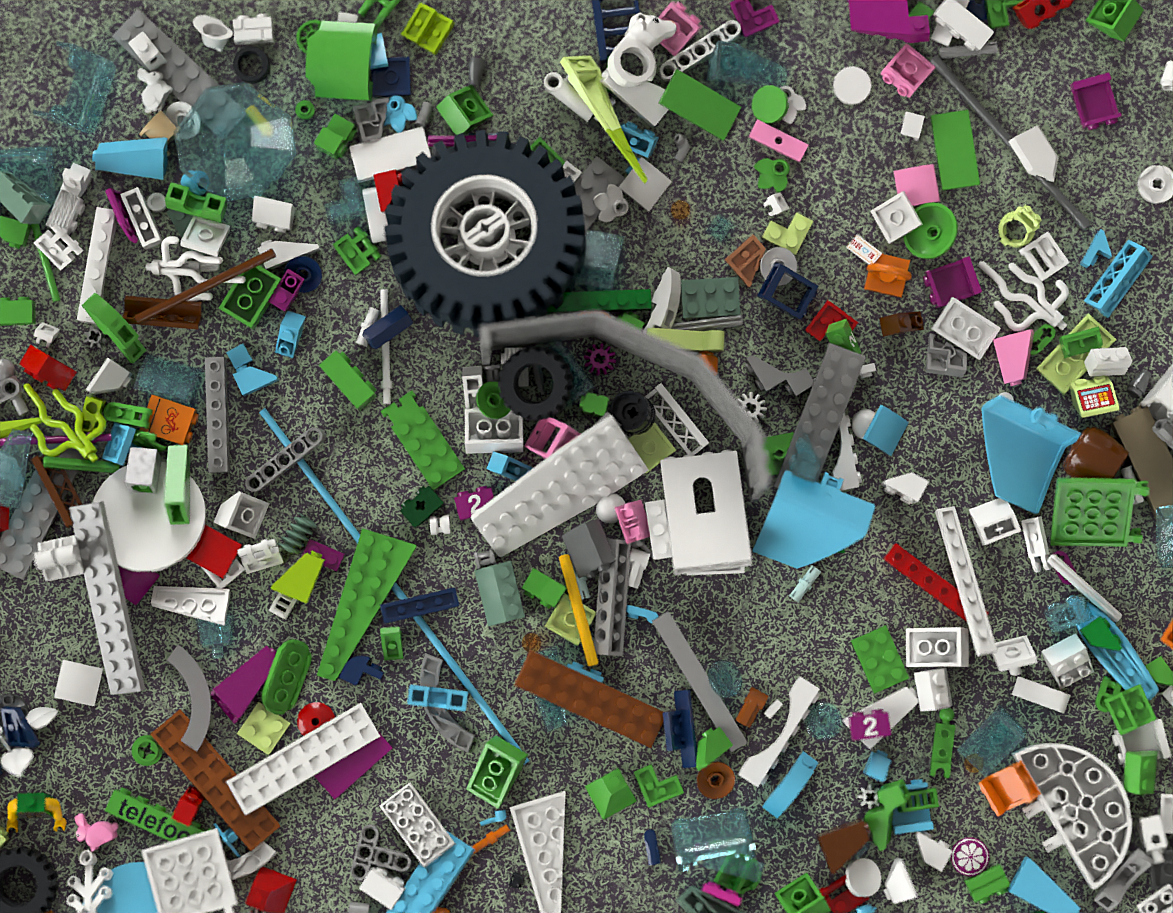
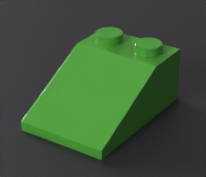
M495 735L486 743L466 790L499 809L521 772L528 754Z

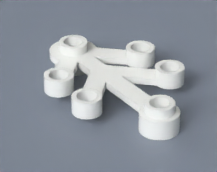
M85 850L79 857L80 863L85 866V887L81 884L80 878L76 876L69 877L67 881L69 887L74 888L84 897V905L80 903V897L75 894L68 896L67 904L74 907L78 913H97L96 909L102 901L112 896V889L103 886L93 902L92 897L104 881L112 878L113 872L108 868H102L99 876L93 882V866L97 863V857L95 853Z

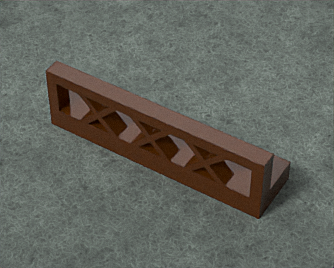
M125 296V311L122 317L128 324L198 330L202 320V302L185 301L152 317L154 319H148L138 324L135 319L136 314L167 299Z
M37 455L31 461L65 526L71 528L74 523L71 519L70 510H68L66 505L73 507L83 504L65 469H60L61 472L56 471V468H45L43 466L45 455L40 457ZM55 473L63 475L64 482L62 486L55 485L53 482ZM64 490L72 492L73 498L71 503L63 501L62 495Z

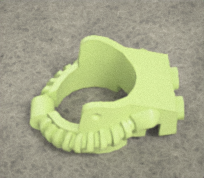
M1026 204L1023 207H1017L1015 211L1009 212L1002 218L999 224L1000 242L1004 246L1009 245L1013 248L1027 245L1034 237L1035 231L1040 227L1039 223L1042 221L1040 216L1035 214L1032 208ZM1013 219L1022 222L1027 231L1025 238L1021 240L1012 239L1010 241L1005 236L1007 234V222Z

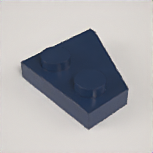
M20 707L1 708L8 746L35 748L40 745Z

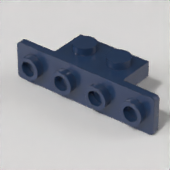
M690 690L674 691L676 711L663 712L667 751L680 749L682 767H696L697 745Z

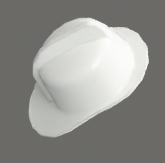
M200 15L193 20L194 27L202 35L204 45L214 48L219 52L223 50L228 39L233 35V32L218 19L207 15Z

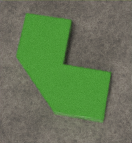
M1162 656L1145 665L1155 683L1173 686V671H1171Z

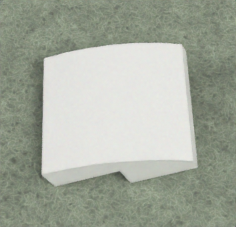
M641 157L638 163L648 179L647 182L644 184L635 170L632 169L619 188L649 212L672 181Z
M63 660L54 698L94 706L103 668Z

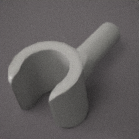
M644 539L631 543L633 548L641 547L642 550L650 553V557L653 558V553L645 545Z

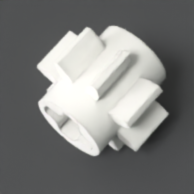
M868 784V789L866 790L860 788L863 793L857 797L863 799L860 804L861 806L866 803L869 809H871L872 804L879 806L876 793L879 788L872 790L870 784ZM867 792L870 793V794H871V793H874V794H873V798H874L873 801H871V800H867V801H866V799H867L866 793H867Z

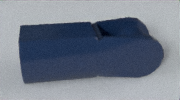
M648 829L644 833V840L649 865L660 864L661 857L656 833L654 830Z

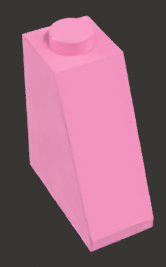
M1032 329L993 339L1004 384L1010 383L1012 387L1022 384L1021 380L1026 379L1034 337Z

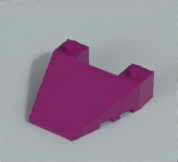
M848 0L851 31L873 36H885L887 39L892 40L893 38L904 40L907 43L929 42L928 15L909 17L907 0Z

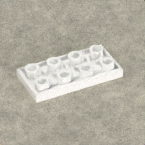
M423 126L349 146L359 183L374 179L373 174L394 169L401 172L407 166L411 169L416 168V157L423 151L431 158Z
M410 782L380 805V808L424 868L455 845L453 839Z

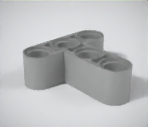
M368 824L361 831L351 868V875L356 880L365 879L370 871L371 864L403 872L409 869L412 859L407 853L378 846L379 828L374 824ZM367 828L375 830L376 835L374 838L366 836ZM368 847L371 852L370 856H362L360 853L361 848ZM381 852L388 853L389 860L387 862H382L379 859ZM405 857L408 865L406 867L399 866L398 858ZM357 866L365 868L363 876L356 874L355 868Z

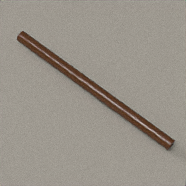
M269 249L136 314L135 319L140 324L275 258L276 254L273 249Z

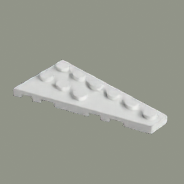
M565 791L510 807L540 913H561Z

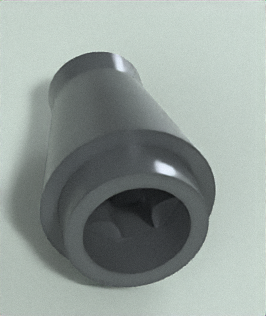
M470 57L468 62V84L480 85L486 67L485 59Z
M1141 369L1140 373L1127 385V393L1137 399L1144 396L1152 374L1145 369Z

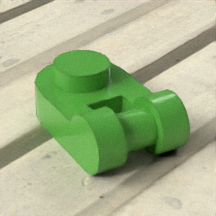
M1103 677L1095 699V706L1099 711L1109 712L1104 700L1120 693L1122 686L1117 681L1114 682L1109 677ZM1107 687L1113 689L1112 695L1106 693Z

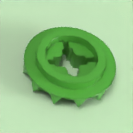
M151 735L141 736L133 743L132 756L140 765H154L162 757L163 749ZM150 744V749L153 752H155V754L149 753L144 758L145 751H143L140 747H147Z

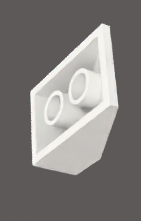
M968 628L906 629V667H969Z

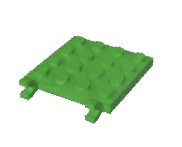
M1057 478L1050 545L1127 547L1128 542L1142 543L1141 528H1134L1130 531L1134 496H1149L1148 482L1139 481L1136 484L1135 479Z

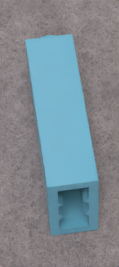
M167 138L99 143L97 150H94L92 161L95 162V170L163 180L167 171Z
M1025 856L1007 890L1048 913H1080V907L1030 858Z

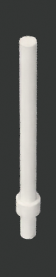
M385 289L380 290L381 318L389 313L388 290ZM389 341L382 345L383 381H381V389H383V404H391L390 389H392V381H390Z

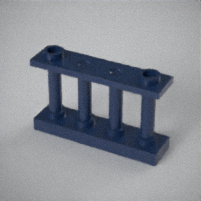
M592 0L600 64L608 62L607 58L615 48L606 46L605 39H608L609 36L624 35L629 26L611 29L603 28L602 20H606L609 17L638 14L640 12L638 0H634V7L611 10L601 9L600 2L603 0Z

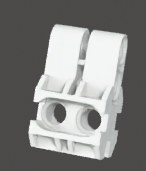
M76 535L38 543V552L34 553V559L37 569L42 570L45 581L84 574Z

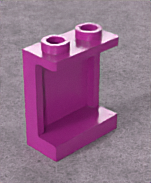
M1109 72L1079 80L1070 85L1082 129L1094 130L1099 128V124L1106 123L1107 126L1117 123V119L1122 117L1121 112H1118L1109 82L1111 76Z
M970 256L924 272L923 282L925 287L930 288L931 294H929V299L932 306L935 305L936 308L946 306L952 297L961 301L982 293Z

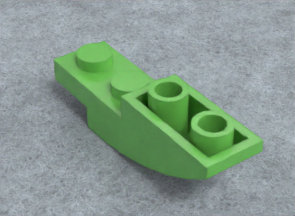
M93 293L81 305L103 334L109 335L130 363H135L146 351L137 339L139 335L97 293Z

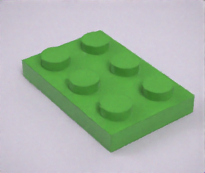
M886 625L851 640L874 694L909 679Z

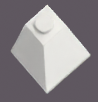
M107 358L86 390L95 395L122 390L123 387L127 388L131 383L132 373Z
M239 491L220 505L214 523L255 539L270 503Z
M899 857L895 858L885 882L886 889L883 891L887 900L898 903L915 898L917 894L903 861Z

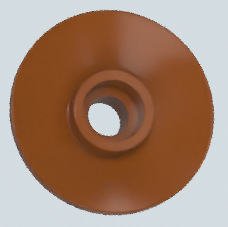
M711 762L708 766L701 769L697 776L699 791L710 799H720L727 796L735 784L733 770L723 762ZM713 776H718L716 781L711 780Z

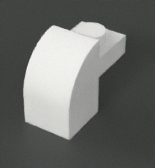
M73 163L70 169L65 168L62 174L63 184L60 189L74 196L81 197L92 178L91 170Z

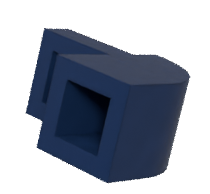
M357 656L345 664L339 678L358 686L364 672L380 680L385 672L381 671L383 667L372 663L371 666L368 665L371 657Z

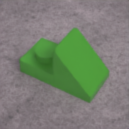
M400 627L380 628L384 661L403 659L402 632Z

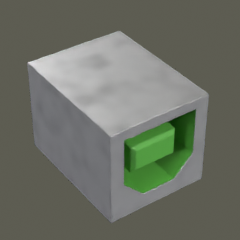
M130 447L125 484L130 492L157 494L162 461L157 449Z

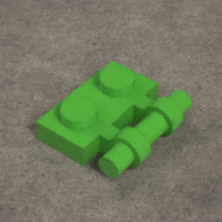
M359 226L353 230L356 234L355 238L352 239L347 233L333 244L355 276L371 265L367 260L369 256H372L375 261L382 257L378 252L377 246L370 242L367 238L368 234L362 231ZM360 242H362V244L367 249L363 253L357 246V244Z

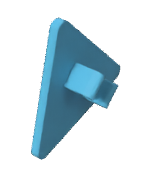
M216 823L213 824L229 848L238 858L241 857L231 844L238 836L231 828L223 833Z

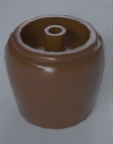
M1094 426L1086 427L1078 440L1072 445L1071 451L1062 465L1064 471L1072 478L1113 479L1129 452L1102 429Z

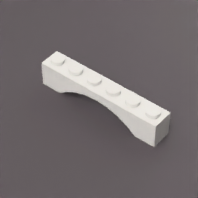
M96 208L77 320L83 323L95 324L81 305L93 293H97L102 298L104 295L107 264L118 221L113 209Z
M845 412L838 427L840 435L839 457L832 471V477L843 479L840 491L858 488L859 483H862L860 472H856L855 464H858L856 453L852 452L851 446L854 445L853 435L849 434L848 427L851 424L849 415L845 416Z
M800 676L797 678L789 691V715L782 733L766 750L748 757L738 772L739 776L757 787L760 784H765L769 777L767 772L770 768H775L779 761L777 756L780 752H785L789 745L787 740L791 735L795 736L800 728L797 724L801 719L805 720L810 712L808 709L811 702L815 704L819 698L818 687Z

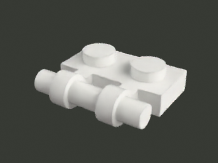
M55 223L51 227L55 234L53 235L47 230L35 240L34 244L61 271L75 258L71 253L72 250L77 255L83 250L80 248L79 243L66 233L67 231L63 227L61 228ZM61 238L68 246L65 247L58 239Z
M275 539L261 540V543L255 545L248 544L244 546L245 548L238 549L239 557H241L247 574L284 563Z

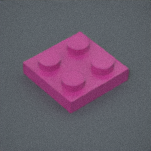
M711 881L707 884H702L700 889L734 906H739L742 899L737 897L739 893L730 889H726V891L720 890V885Z

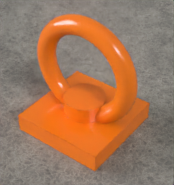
M881 254L875 263L867 265L868 274L864 289L902 298L905 281L912 278V274L908 271L910 260Z

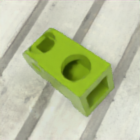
M86 396L82 410L83 431L89 433L97 428L98 421L95 419V414L98 412L102 414L106 400Z

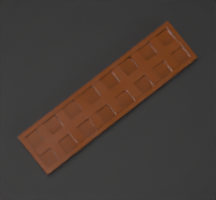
M532 650L529 651L514 683V686L649 748H652L664 722L663 711Z
M179 709L150 735L250 851L254 850L281 825L264 806L248 815L244 814L226 782L237 776V774L207 739L204 738L197 752L181 741L187 731L190 720Z

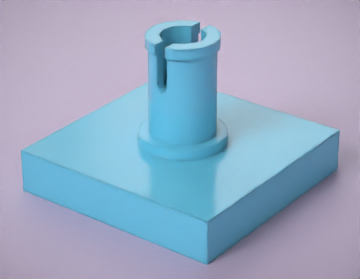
M114 422L111 430L112 441H107L102 458L124 465L126 456L130 452V447L142 448L132 443L136 429Z

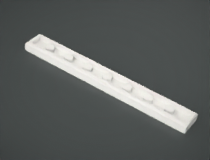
M955 506L937 509L935 514L977 656L996 653L998 650Z

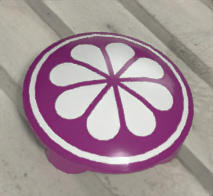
M972 837L963 838L952 848L951 862L955 870L960 874L975 876L986 869L989 863V851L986 845L979 839Z

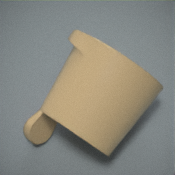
M160 111L147 123L139 135L141 137L146 135L150 139L164 137L167 138L168 144L179 132V129Z

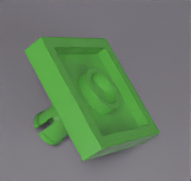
M793 432L765 437L763 452H767L768 455L766 471H770V475H777L794 435Z

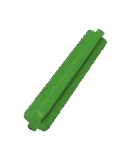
M50 456L43 458V466L45 468L114 473L119 470V464L110 461L97 460L92 463L91 460Z

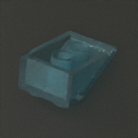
M999 705L961 744L957 751L986 776L1025 738L1028 731Z

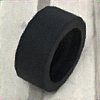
M248 46L236 53L233 60V68L240 80L248 84H256L263 81L269 74L270 62L263 50L258 47ZM254 54L261 58L263 67L259 74L247 76L242 72L240 65L246 55Z

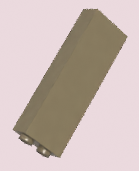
M1140 405L1130 410L1132 414L1126 417L1124 414L1114 417V422L1110 425L1118 442L1129 452L1126 459L1129 465L1132 466L1137 482H1148L1149 496H1145L1161 528L1173 523V458L1165 442L1152 430L1155 421L1148 406L1142 409Z

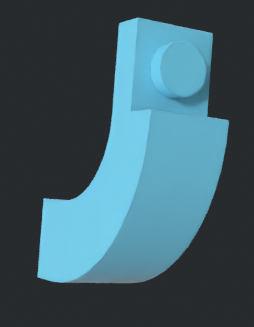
M803 751L762 807L778 818L805 786L814 773L813 771L818 762Z

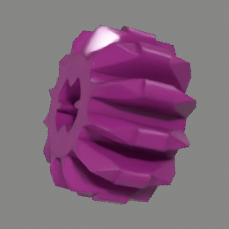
M603 343L600 344V349H597L596 344H593L594 352L587 349V353L591 356H584L585 360H590V362L584 364L585 367L592 365L589 370L590 373L597 369L596 376L600 375V370H603V374L607 375L605 368L607 367L612 371L613 367L609 363H616L615 359H609L615 356V352L608 354L611 347L608 346L603 350ZM597 355L605 357L603 364L594 361V359H597Z

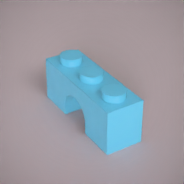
M411 684L407 704L466 711L469 691Z

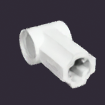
M632 548L628 586L638 589L650 553Z

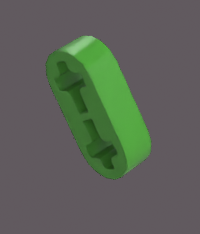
M1049 324L1042 325L1034 333L1033 343L1037 340L1040 343L1036 346L1038 350H1032L1030 355L1033 356L1040 353L1054 338L1055 329ZM1042 329L1051 330L1049 333L1051 335L1050 338L1048 336L1043 339L1040 338L1043 334Z

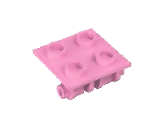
M641 500L615 507L626 544L650 537L647 515Z

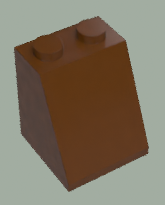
M860 818L816 834L828 869L832 874L836 873L869 840L870 828Z

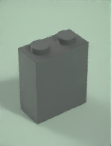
M599 519L584 522L562 535L579 578L587 576V579L598 575L597 571L603 572L609 569V565L616 561Z

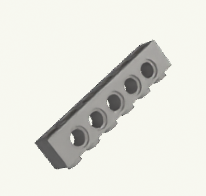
M205 357L208 473H230L227 359L225 357Z
M607 539L616 561L609 565V569L599 572L594 647L596 654L623 656L631 543L626 544L625 540Z

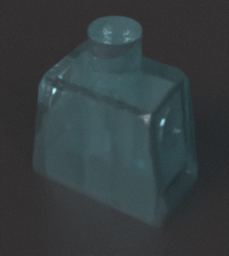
M227 615L225 625L195 618L202 648L211 647L212 659L224 658L223 646H232L234 615Z

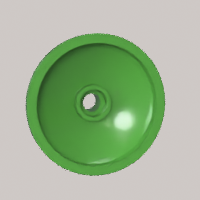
M934 202L922 204L914 210L923 225L903 236L907 249L915 256L922 259H935L944 255L953 246L958 233V224L953 212L943 204ZM937 231V235L933 237V233Z

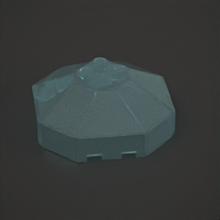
M245 82L205 88L174 131L180 171L207 191L225 197L227 201L262 196L272 181H278L287 165L297 155L291 116Z

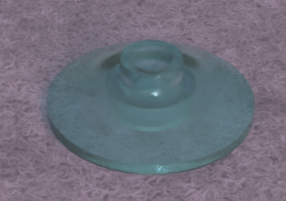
M719 660L711 665L708 672V680L714 692L725 698L738 694L742 687V677L738 668L727 660Z
M818 702L809 707L810 712L804 720V726L808 734L817 740H829L835 737L842 727V716L838 708L828 702ZM821 718L827 719V723L825 725H821Z

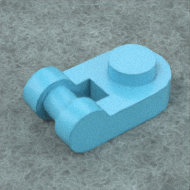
M631 605L626 606L627 617L638 619L639 616L647 618V621L653 623L652 620L658 617L656 612Z

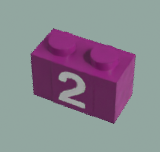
M486 485L476 488V492L469 493L468 490L457 493L458 497H455L454 500L460 521L471 518L473 513L494 498L492 488H487Z
M883 709L871 710L872 714L865 715L864 711L853 712L852 716L848 717L851 740L891 736L888 712H883Z

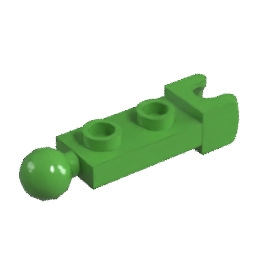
M950 707L940 710L939 717L942 723H935L929 776H935L936 770L943 768V776L945 778L950 777L956 726L949 724L954 718V711Z

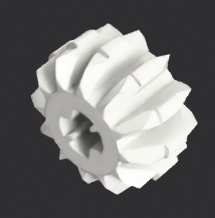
M753 392L749 393V399H747L745 394H742L744 402L740 399H737V401L744 409L748 407L746 406L747 404H750V406L754 405L753 411L755 412L751 413L748 411L747 413L754 419L756 424L759 423L757 416L762 419L765 417L760 411L767 410L766 407H760V405L765 403V400L758 402L759 394L753 399Z

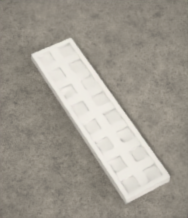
M359 703L226 782L244 814L248 815L379 738L380 735L362 703Z

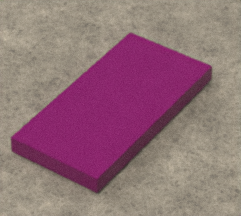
M380 733L379 738L314 775L334 799L340 796L393 748Z

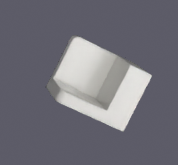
M906 112L903 118L901 134L913 137L915 141H918L925 116Z

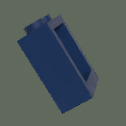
M774 263L757 297L788 316L801 320L808 312L807 307L810 301L815 299L817 295L816 290L819 286L783 264ZM784 273L808 287L796 311L772 298Z

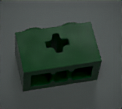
M422 486L416 491L415 494L417 496L413 500L409 498L401 505L402 509L400 512L415 529L445 504L430 486L426 488ZM418 501H420L421 503L424 501L426 502V504L424 505V510L416 509L418 507Z

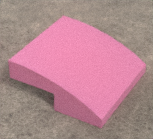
M934 164L894 171L897 194L904 191L913 207L925 203L941 202Z

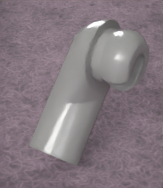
M678 133L674 136V141L678 148L674 159L682 163L690 150V145L687 137Z

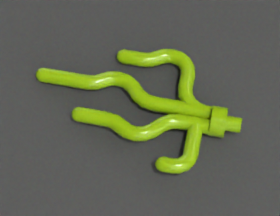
M29 383L24 384V390L39 409L41 421L47 426L61 428L70 439V441H66L57 448L50 450L46 446L45 436L36 424H32L30 429L38 440V448L45 456L56 457L69 448H75L84 459L89 458L92 463L98 460L95 454L97 449L91 441L105 431L106 420L99 412L95 414V419L99 425L88 435H85L82 430L83 414L77 406L70 404L58 389H54L52 394L65 410L72 412L76 417L74 433L65 422L50 419L47 416V409L42 399Z

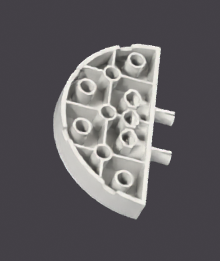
M1041 743L1030 745L1011 753L1016 762L1023 761L1041 792L1037 797V801L1022 808L1023 812L1027 813L1025 815L1028 819L1041 811L1046 812L1057 831L1056 835L1042 842L1043 846L1046 847L1045 850L1049 853L1060 845H1065L1089 888L1096 889L1110 878L1117 866L1122 862L1130 842L1132 829L1130 804L1121 782L1114 772L1100 759L1087 751L1073 746L1058 743Z

